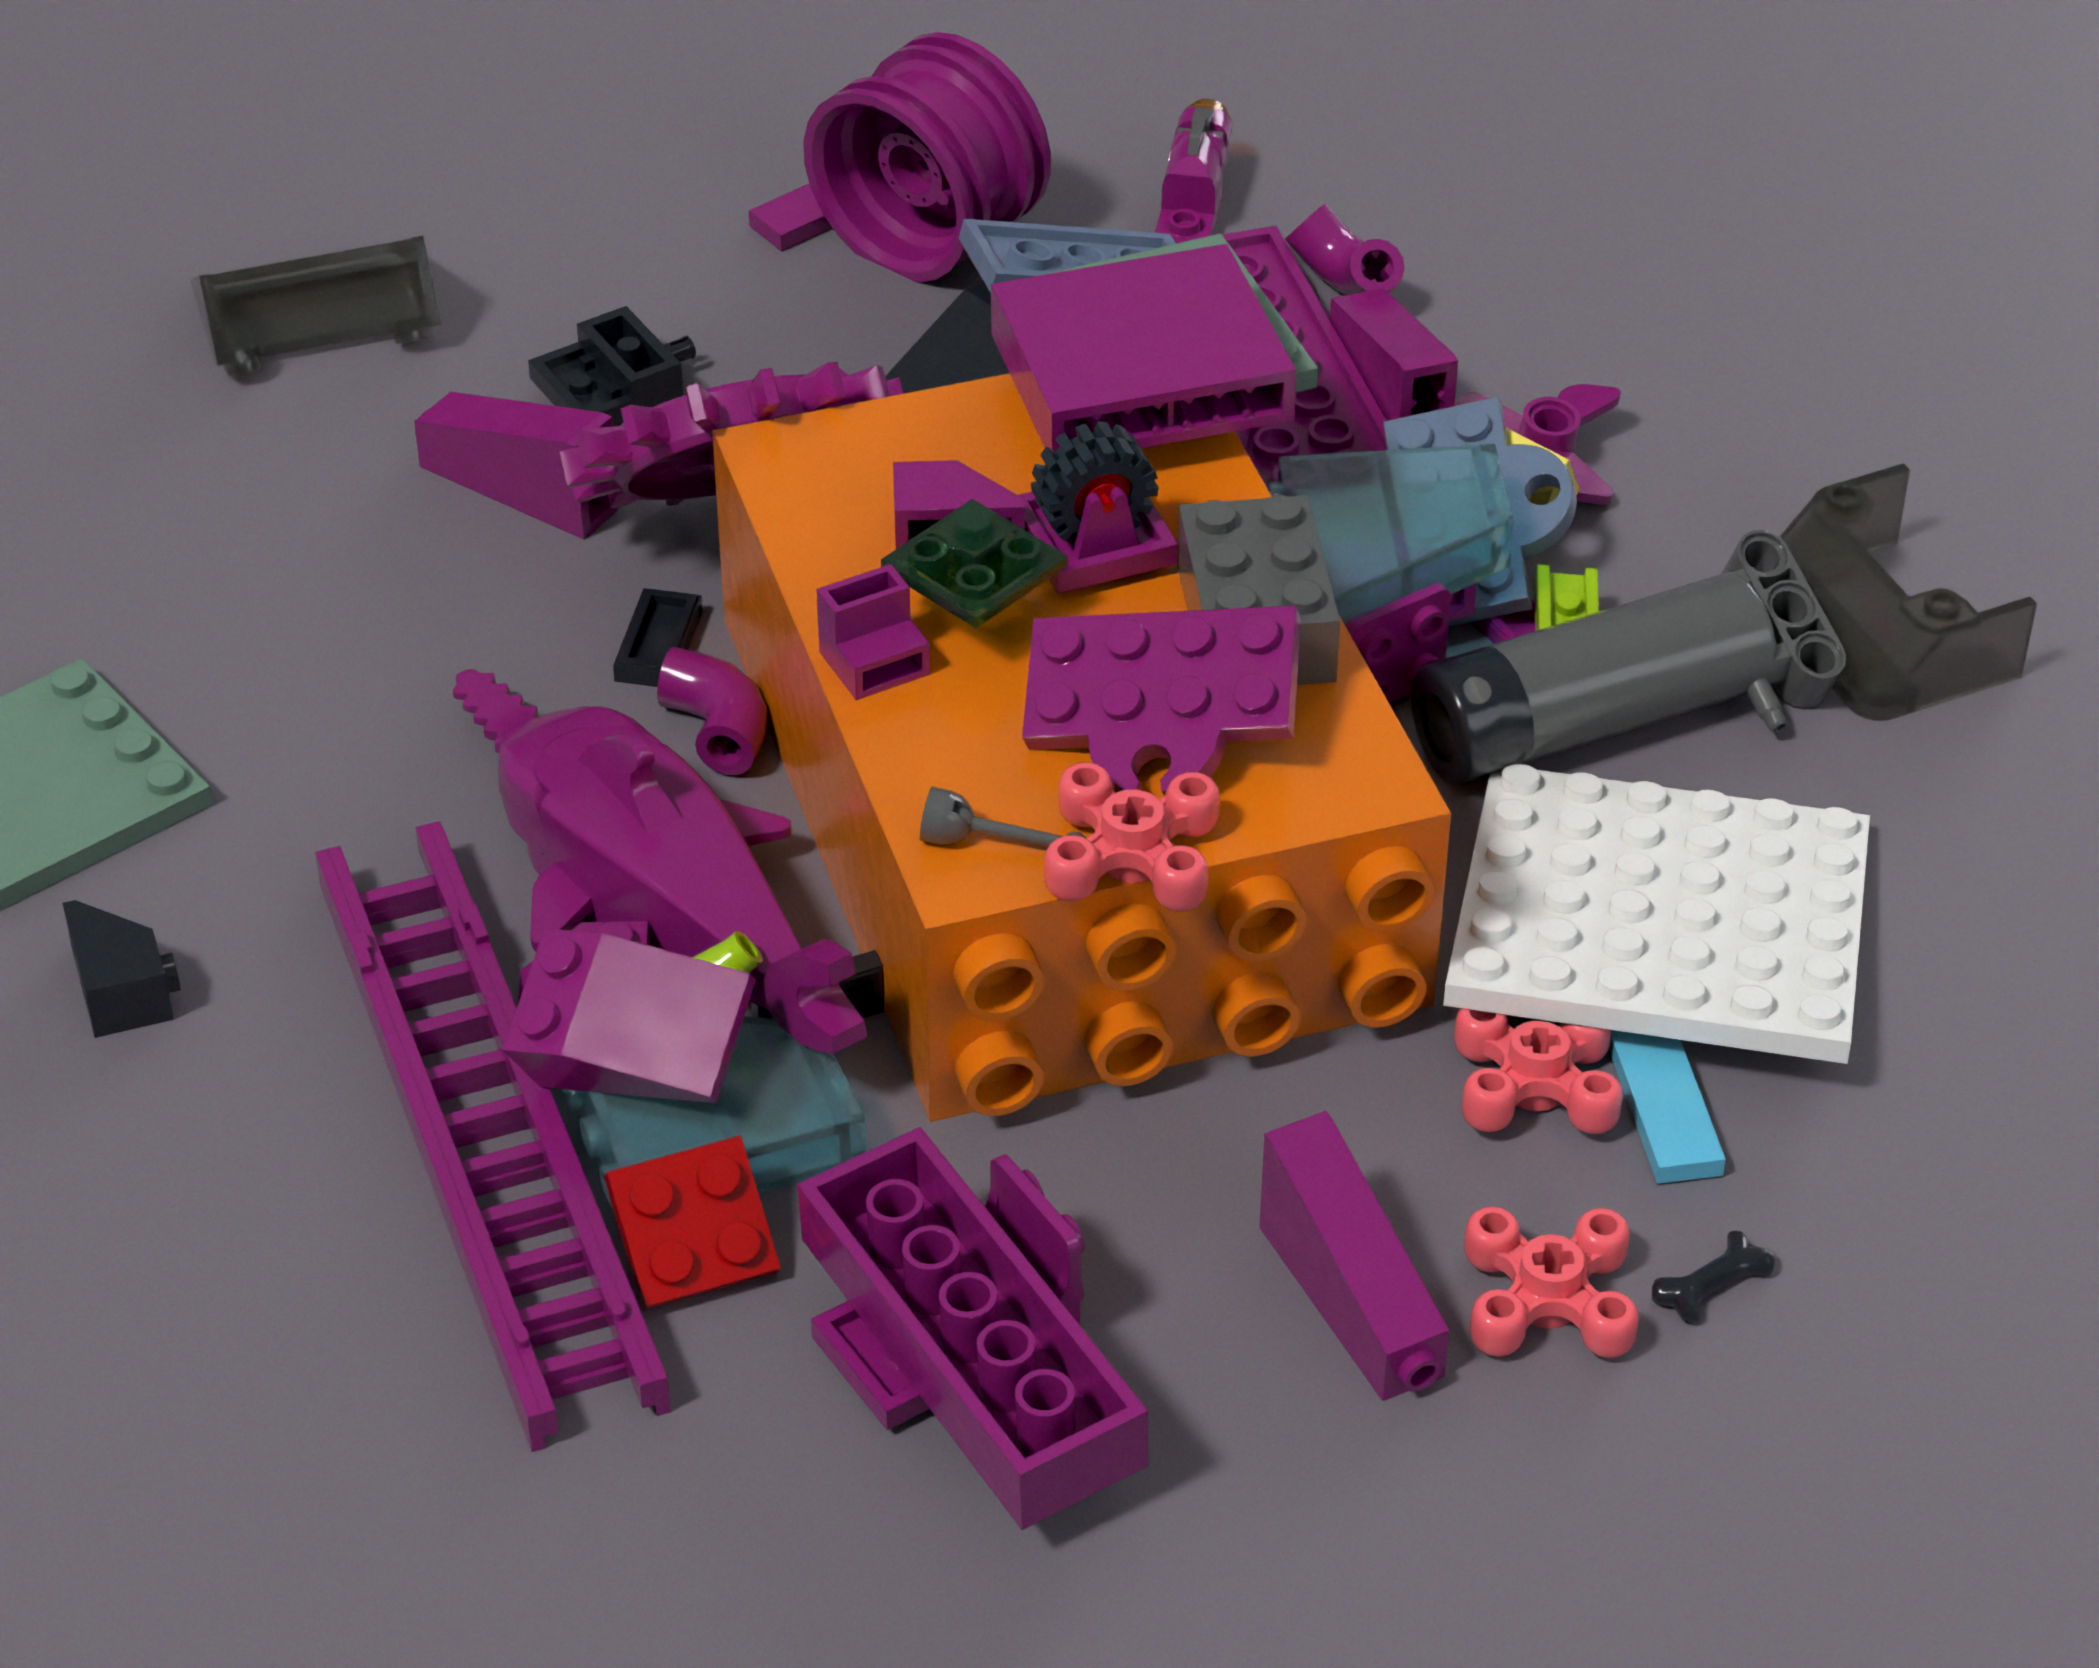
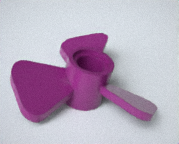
M1589 384L1572 385L1563 389L1559 393L1558 398L1540 397L1530 401L1525 406L1523 415L1502 405L1506 428L1570 460L1580 489L1576 495L1578 502L1609 505L1613 496L1611 486L1576 456L1574 452L1579 427L1616 407L1619 404L1621 391L1618 388ZM1467 392L1457 400L1456 406L1490 398L1477 392Z

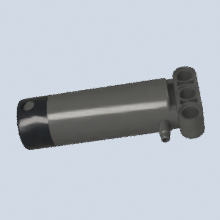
M1755 530L1741 538L1720 575L1424 665L1415 674L1413 679L1411 710L1418 739L1434 770L1448 783L1464 785L1489 777L1490 774L1503 771L1509 765H1527L1747 694L1759 717L1766 722L1769 730L1773 732L1779 731L1786 726L1787 719L1782 712V705L1772 686L1775 687L1782 699L1790 705L1803 709L1814 708L1822 703L1845 667L1846 654L1843 645L1789 547L1776 534L1765 530Z

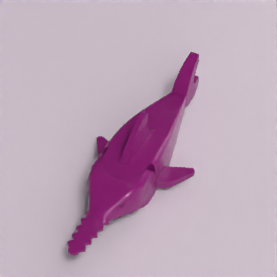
M467 669L456 674L457 685L453 688V697L458 700H464L463 710L474 713V723L484 726V737L495 741V752L499 754V790L509 824L516 834L527 843L530 860L534 869L539 874L532 889L530 939L534 951H537L544 928L572 930L584 918L590 922L648 921L650 946L689 957L698 955L726 940L735 931H740L755 944L763 958L762 963L750 973L756 981L749 1002L767 1009L778 1025L798 1043L818 1052L834 1054L867 1037L864 1019L846 997L838 983L856 974L852 953L835 941L821 939L803 948L800 947L748 847L791 836L792 827L791 821L788 818L726 800H720L701 776L675 751L662 744L659 739L636 720L619 711L603 706H582L555 711L538 717L537 706H523V697L521 695H509L508 684H496L494 673H480L474 669Z

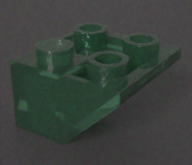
M971 499L882 558L881 567L892 564L910 588L973 627L978 628L1068 566V555Z

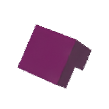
M892 564L816 589L819 653L855 700L930 675V644L911 620L910 587Z

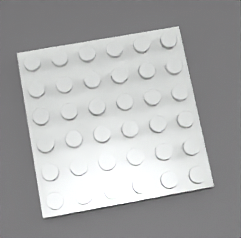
M1524 764L1509 765L1503 771L1489 775L1445 984L1443 1006L1847 1064L1852 1037L1870 815L1853 813L1840 807L1821 809L1792 805L1783 800L1773 798L1755 800L1726 796L1714 790H1701L1697 792L1662 787L1649 781L1631 783L1602 779L1589 773L1565 774L1536 770Z

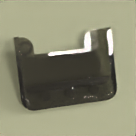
M423 235L401 241L235 271L200 275L190 279L216 366L227 364L229 375L263 369L262 357L394 333L396 344L429 338L427 327L441 325Z

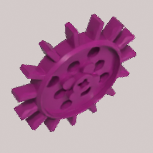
M827 362L806 375L774 376L772 368L760 369L754 379L725 384L709 389H704L699 383L686 386V395L654 407L628 405L621 408L624 423L620 426L580 429L576 432L579 447L559 451L566 488L573 489L575 501L578 503L608 495L611 508H621L639 499L665 500L666 506L678 505L684 499L716 495L712 430L904 394L900 377L886 380L883 366L876 365L841 378L838 362Z

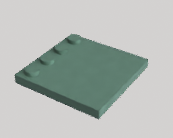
M83 658L60 667L54 672L0 697V911L214 805L211 786Z

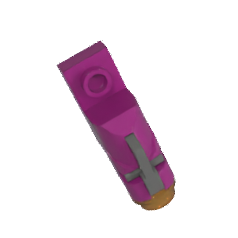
M1200 99L1195 101L1183 111L1178 120L1162 184L1161 212L1155 233L1170 234L1175 242L1214 235L1222 204L1223 173L1228 157V144L1233 129L1232 119L1226 107L1216 100Z

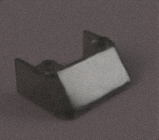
M1904 463L1821 488L1779 536L1789 547L1844 647L1846 664L1833 684L1832 689L1852 712L1860 717L1874 721L1898 718L2022 678L2037 603L2029 596L1977 612L1966 599L1949 589L1938 588L1908 596L1869 553L1898 543L1910 469Z

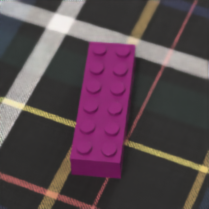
M921 1127L797 1184L802 1241L1021 1530L1149 1466L1147 1408Z

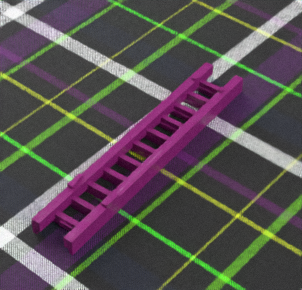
M438 821L415 827L418 851L428 876L361 893L357 891L341 846L315 852L322 893L531 1451L535 1452L545 1449V1437L558 1433L556 1409L552 1401L553 1399L630 1378L642 1409L653 1406L657 1416L670 1413L667 1374L550 1088L539 1087L502 1051L517 1007L490 944L489 934L476 903L472 900L441 822ZM442 908L445 915L443 919L376 936L371 928L372 925ZM459 950L463 960L391 979L387 969ZM475 993L480 1005L412 1023L407 1022L404 1014L406 1011ZM494 1038L498 1048L495 1051L426 1069L421 1056ZM512 1083L516 1096L443 1115L438 1103ZM526 1129L531 1130L535 1140L462 1161L456 1150L459 1147ZM546 1177L550 1178L554 1188L552 1191L479 1210L475 1200L476 1196ZM570 1227L574 1237L571 1240L498 1259L494 1249L495 1247ZM588 1276L594 1289L522 1309H517L513 1299L516 1296ZM608 1326L614 1337V1340L537 1361L532 1349Z

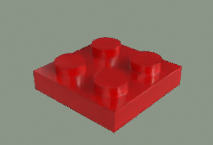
M741 1135L606 1172L604 1176L643 1311L772 1275L781 1269Z

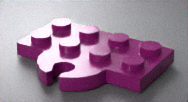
M1297 606L1034 618L1022 739L1029 750L1089 747L1092 762L1103 767L1112 779V787L1115 793L1135 789L1145 791L1138 780V774L1142 766L1152 759H1168L1171 761L1170 768L1160 779L1163 795H1165L1169 783L1180 774L1198 772L1211 777L1220 765L1226 742L1293 739L1302 619Z

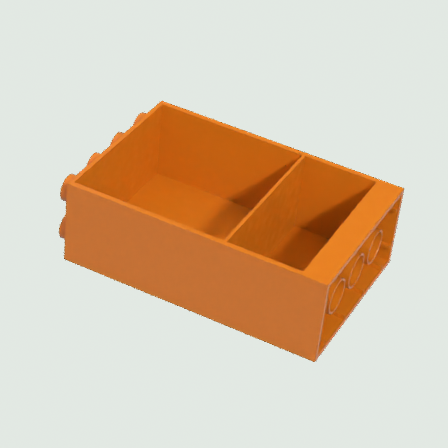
M1010 373L712 430L724 621L746 675L758 685L769 714L767 726L859 951L863 954L876 950L883 964L884 1012L930 1122L972 1112L986 1116L1006 1115L1025 1107L1037 1097L1102 1082L1115 1086L1135 1085L1154 1077L1163 1068L1232 1052L1247 1057L1261 1056L1277 1050L1292 1038L1357 1023L1367 1027H1386L1404 1020L1415 1010L1434 1006L1451 812L1341 618L1337 682L1297 685L1293 739L1226 742L1220 765L1210 777L1218 786L1220 795V813L1215 827L1207 834L1199 837H1186L1177 834L1170 840L1173 846L1185 845L1193 847L1206 859L1209 880L1208 891L1203 902L1195 909L1177 912L1168 910L1155 898L1153 884L1150 879L1143 882L1127 883L1118 881L1107 875V873L1099 878L1095 891L1087 898L1079 901L1061 900L1052 895L1045 884L1044 855L1048 848L1047 846L973 830L967 834L965 839L953 845H940L921 841V821L929 790L933 786L952 790L963 795L971 805L975 817L1062 836L1070 832H1080L1086 838L1091 836L1095 832L1094 828L1079 827L1066 821L1060 813L1058 802V784L1063 772L1071 765L1077 763H1093L1090 758L1089 747L1029 750L1022 739L1034 618L1187 611L1177 565L1057 594L1026 541L1025 557L896 561L893 462L958 460L1017 495L1032 492L1031 482L1036 481L1032 471L1035 464L1046 465L1040 456L1045 448ZM1236 432L1141 448L1158 479H1155L1159 487L1158 496L1149 498L1177 543L1179 505L1204 503L1211 500L1235 501L1272 497ZM892 564L910 587L911 620L930 644V675L855 700L819 653L816 589ZM1156 758L1148 761L1142 766L1138 774V780L1143 789L1156 796L1159 800L1164 796L1161 790L1160 779L1169 770L1171 761L1165 758Z

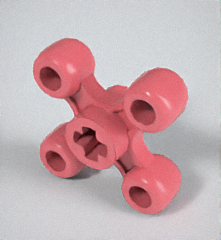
M1090 762L1071 765L1063 772L1058 784L1060 813L1069 823L1079 827H1093L1095 832L1088 838L1076 835L1057 838L1048 846L1044 855V878L1046 887L1052 895L1065 901L1085 899L1095 891L1099 878L1107 873L1112 878L1127 883L1143 882L1150 879L1153 884L1155 898L1168 910L1177 912L1195 909L1203 902L1208 891L1209 880L1206 859L1193 847L1185 845L1173 846L1170 840L1177 834L1186 837H1199L1207 834L1215 827L1220 813V795L1218 786L1212 778L1198 772L1180 774L1169 783L1165 795L1159 800L1151 793L1137 789L1114 793L1110 775L1098 764Z
M1460 1008L1457 1013L1454 1029V1043L1457 1051L1464 1058L1471 1061L1487 1062L1494 1060L1501 1067L1500 1069H1479L1466 1079L1461 1103V1110L1465 1121L1479 1131L1495 1132L1505 1128L1512 1121L1516 1106L1530 1111H1545L1561 1103L1567 1109L1570 1122L1578 1130L1589 1134H1602L1611 1130L1617 1124L1621 1113L1623 1091L1619 1081L1613 1075L1604 1071L1590 1070L1581 1072L1574 1064H1592L1601 1060L1609 1050L1612 1030L1559 1023V1026L1544 1021L1525 1022L1513 1029L1508 1024V1017L1505 1014Z
M1491 1206L1483 1207L1474 1212L1467 1221L1464 1235V1251L1467 1260L1475 1268L1484 1272L1494 1273L1502 1271L1513 1283L1508 1290L1496 1289L1483 1293L1473 1304L1469 1329L1474 1345L1487 1355L1496 1357L1507 1356L1517 1351L1522 1345L1526 1329L1530 1324L1540 1328L1553 1329L1573 1322L1580 1330L1584 1345L1593 1354L1604 1358H1615L1627 1353L1636 1341L1639 1314L1635 1303L1628 1296L1620 1292H1599L1588 1280L1593 1273L1606 1274L1617 1270L1626 1260L1630 1240V1230L1626 1220L1618 1212L1611 1209H1591L1584 1213L1577 1221L1574 1235L1571 1239L1560 1235L1548 1234L1538 1236L1528 1242L1521 1234L1517 1219L1509 1211Z

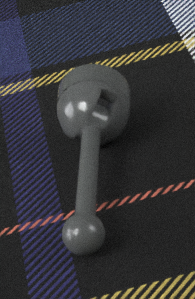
M933 786L930 788L926 799L920 828L921 841L940 845H953L965 839L972 830L1047 847L1057 838L1063 837L1062 835L975 817L971 805L963 795L952 790ZM1070 832L1065 835H1076L1086 838L1080 832Z

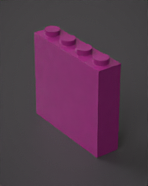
M1228 244L991 284V334L1044 448L1049 447L1056 451L1060 448L1055 439L1056 437L1065 432L1069 440L1077 437L1075 427L1085 423L1091 433H1094L1096 422H1107L1111 430L1117 424L1125 428L1128 435L1132 434L1140 448L1294 421L1296 368Z

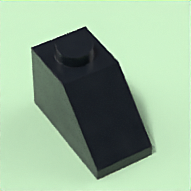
M77 900L62 903L72 952L94 1037L97 1038L174 1020L169 993L181 991L179 977L172 952L159 954L153 929Z

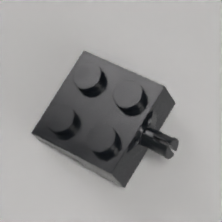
M627 306L577 323V343L528 360L530 379L554 406L603 412L612 416L613 426L624 422L621 408L628 405L654 407L683 396L680 362L695 358L696 350L693 341L688 335L662 344Z

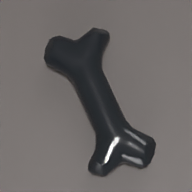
M1730 1231L1727 1236V1250L1720 1257L1687 1276L1655 1279L1652 1286V1300L1658 1305L1675 1308L1682 1321L1695 1323L1699 1320V1306L1704 1298L1740 1277L1746 1275H1770L1775 1266V1254L1768 1248L1752 1245L1743 1232Z

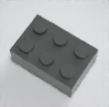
M1278 495L1270 498L1235 501L1211 500L1204 503L1179 505L1177 567L1187 611L1296 605L1302 618L1297 685L1337 682L1340 618L1308 495Z

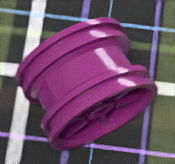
M942 32L919 35L881 61L872 76L856 79L818 105L807 122L803 140L804 165L810 188L821 212L836 234L856 255L917 283L936 280L953 270L960 262L969 257L959 240L963 219L1016 222L1020 217L1034 209L1044 196L1051 175V149L1046 127L1034 100L1020 79L1001 59L980 44L960 35Z

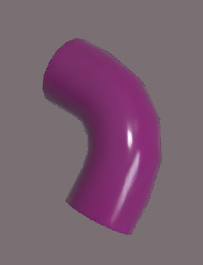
M1326 203L1320 206L1285 238V241L1321 279L1345 295L1383 288L1390 293L1403 277L1404 261L1397 247L1389 241L1382 239H1371L1364 242L1339 219Z
M671 647L664 658L660 670L657 689L659 705L689 712L705 719L697 735L695 747L698 756L709 768L724 775L745 773L753 765L762 748L769 719L768 709L758 685L730 662L705 653Z

